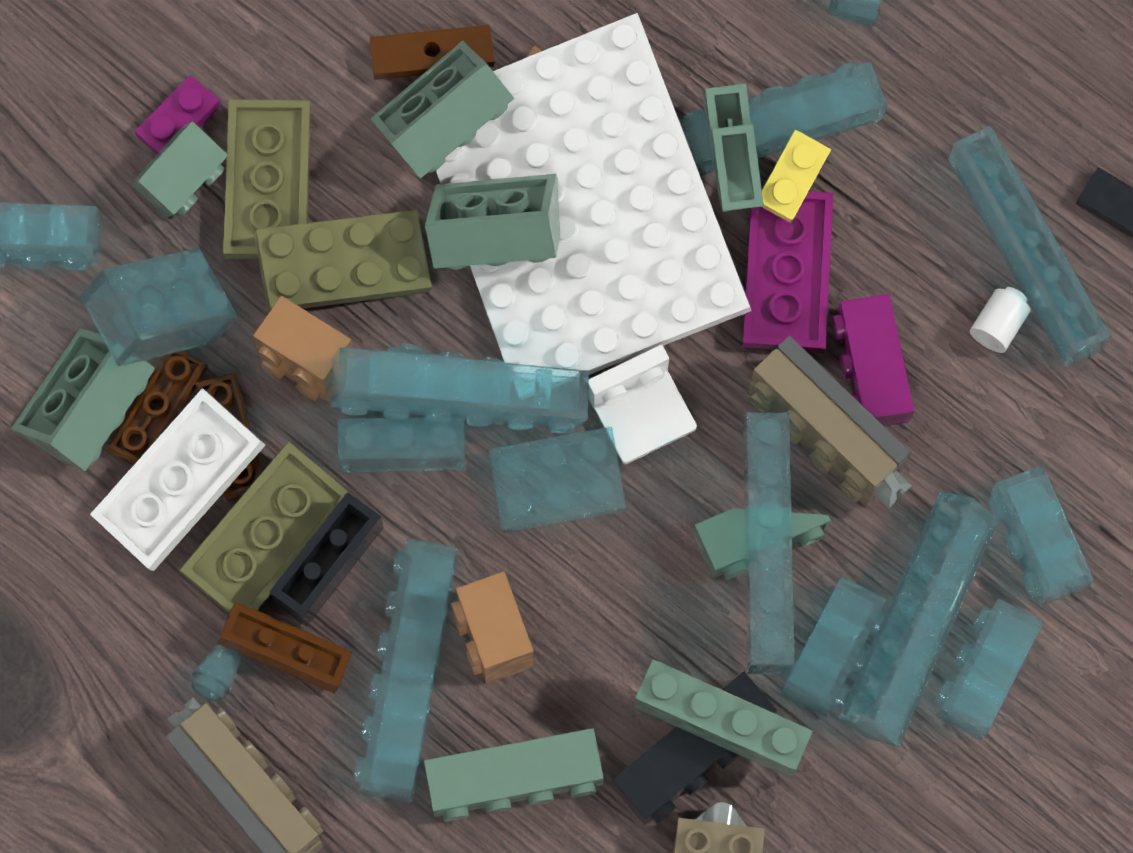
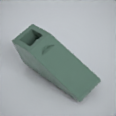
M732 508L695 524L693 537L712 578L715 579L724 575L725 579L728 580L745 573L748 570L747 564L761 558L764 563H769L784 556L787 553L785 548L800 542L802 547L818 542L825 537L823 532L827 531L831 519L829 515Z

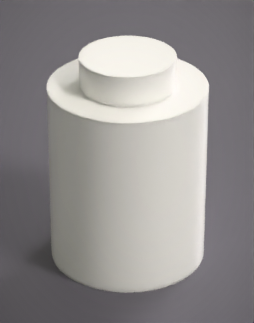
M1012 287L995 289L970 329L972 337L986 348L1004 353L1031 311L1026 303L1027 297Z

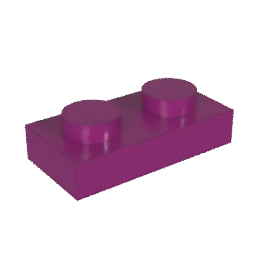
M189 75L135 130L136 137L154 153L158 154L183 125L193 121L200 128L221 107L220 100L194 77Z

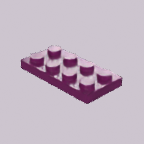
M808 191L791 223L761 206L750 208L745 294L752 311L744 314L743 348L775 350L790 335L806 352H825L834 193Z

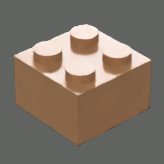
M283 296L278 299L253 335L258 351L257 354L260 360L263 361L261 367L278 379H281L283 375L297 383L295 388L300 393L314 401L320 397L329 403L356 364L352 339Z
M505 571L456 588L457 601L451 603L452 615L459 635L468 634L470 642L465 643L466 654L474 676L482 673L485 684L533 668L534 651Z

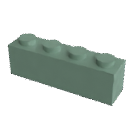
M654 659L634 702V708L791 779L813 732L804 726Z
M594 728L424 760L434 817L443 816L445 822L468 818L469 810L486 808V813L488 814L512 809L511 802L527 799L529 805L549 803L554 801L553 794L570 791L571 797L591 795L596 793L595 786L603 785L604 780Z

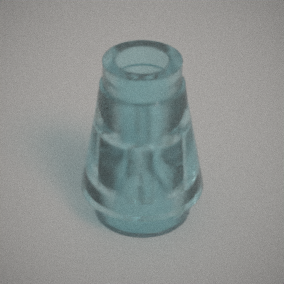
M216 644L192 673L194 680L191 687L197 693L210 700L222 701L224 695L231 693L242 654Z

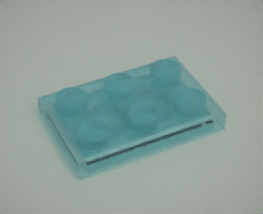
M612 427L489 449L501 527L504 533L627 511Z

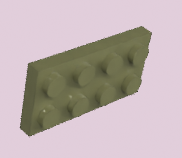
M229 100L223 245L225 259H258L254 237L257 229L308 223L310 100Z
M417 210L257 229L254 234L268 313L281 296L303 309L430 292L432 288Z
M287 442L178 571L228 613H230L234 602L258 610L270 595L269 591L348 491L292 443Z

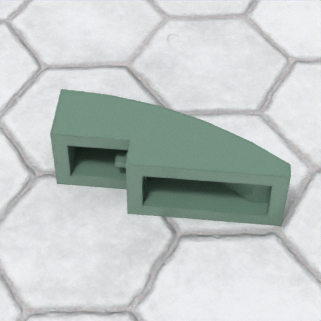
M746 83L703 89L702 95L709 144L722 212L764 206L754 126L751 124Z

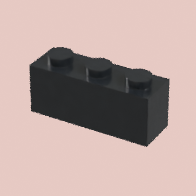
M347 492L269 591L273 603L307 627L383 530L382 517Z

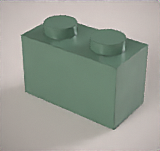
M191 121L182 126L130 184L165 217L172 216L176 212L182 216L197 201L198 197L194 195V192L203 183L208 186L211 185L225 170L221 163L228 154Z

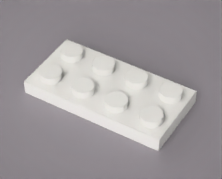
M201 389L90 515L142 564L154 571L263 449L265 444L207 391Z

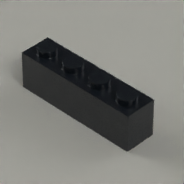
M745 671L722 689L776 714L778 711ZM675 727L614 777L611 786L643 825L652 818L658 824L677 808L673 803L676 798L685 791L689 796L695 794L709 781L705 774L718 764L722 769H725L740 755Z

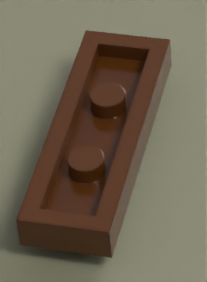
M234 602L217 644L334 694L340 686L352 651L238 602Z

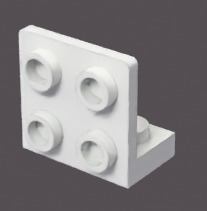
M662 344L587 380L586 395L623 464H628L694 432L697 427L668 372L669 357Z

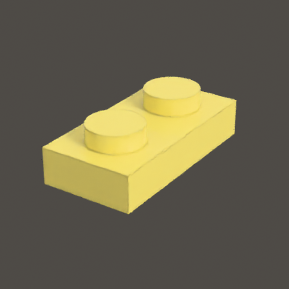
M795 130L762 188L764 206L761 207L791 223L831 149Z

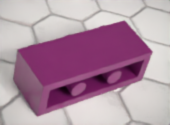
M890 294L841 301L837 316H832V327L836 341L842 340L845 355H840V366L844 380L850 379L853 391L851 395L884 427L909 423L914 413V407Z

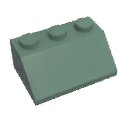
M462 40L370 118V120L421 179L426 173H432L439 169L445 162V157L457 147L465 146L471 142L476 136L477 130L485 123L499 118L507 110L508 104L515 98L487 63Z
M557 174L437 184L425 223L433 267H447L448 269L458 270L469 265L488 264L490 266H501L508 262L528 260L538 263L549 258H556L560 240Z
M80 328L11 430L64 464L86 471L89 465L94 463L100 456L102 446L112 431L117 429L123 422L125 412L133 400L145 390L148 378L155 368L121 340Z

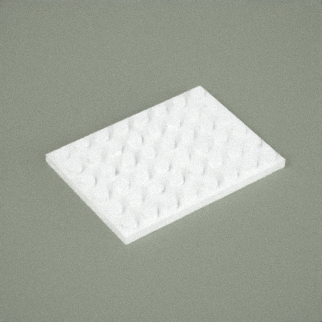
M638 13L493 71L515 99L508 104L507 110L499 118L489 120L478 129L476 136L471 142L465 146L457 147L445 157V162L436 172L440 184L557 174L560 240L556 258H549L538 263L526 260L508 262L501 266H490L488 264L470 265L515 393L520 401L641 355L661 344L664 346L752 311Z

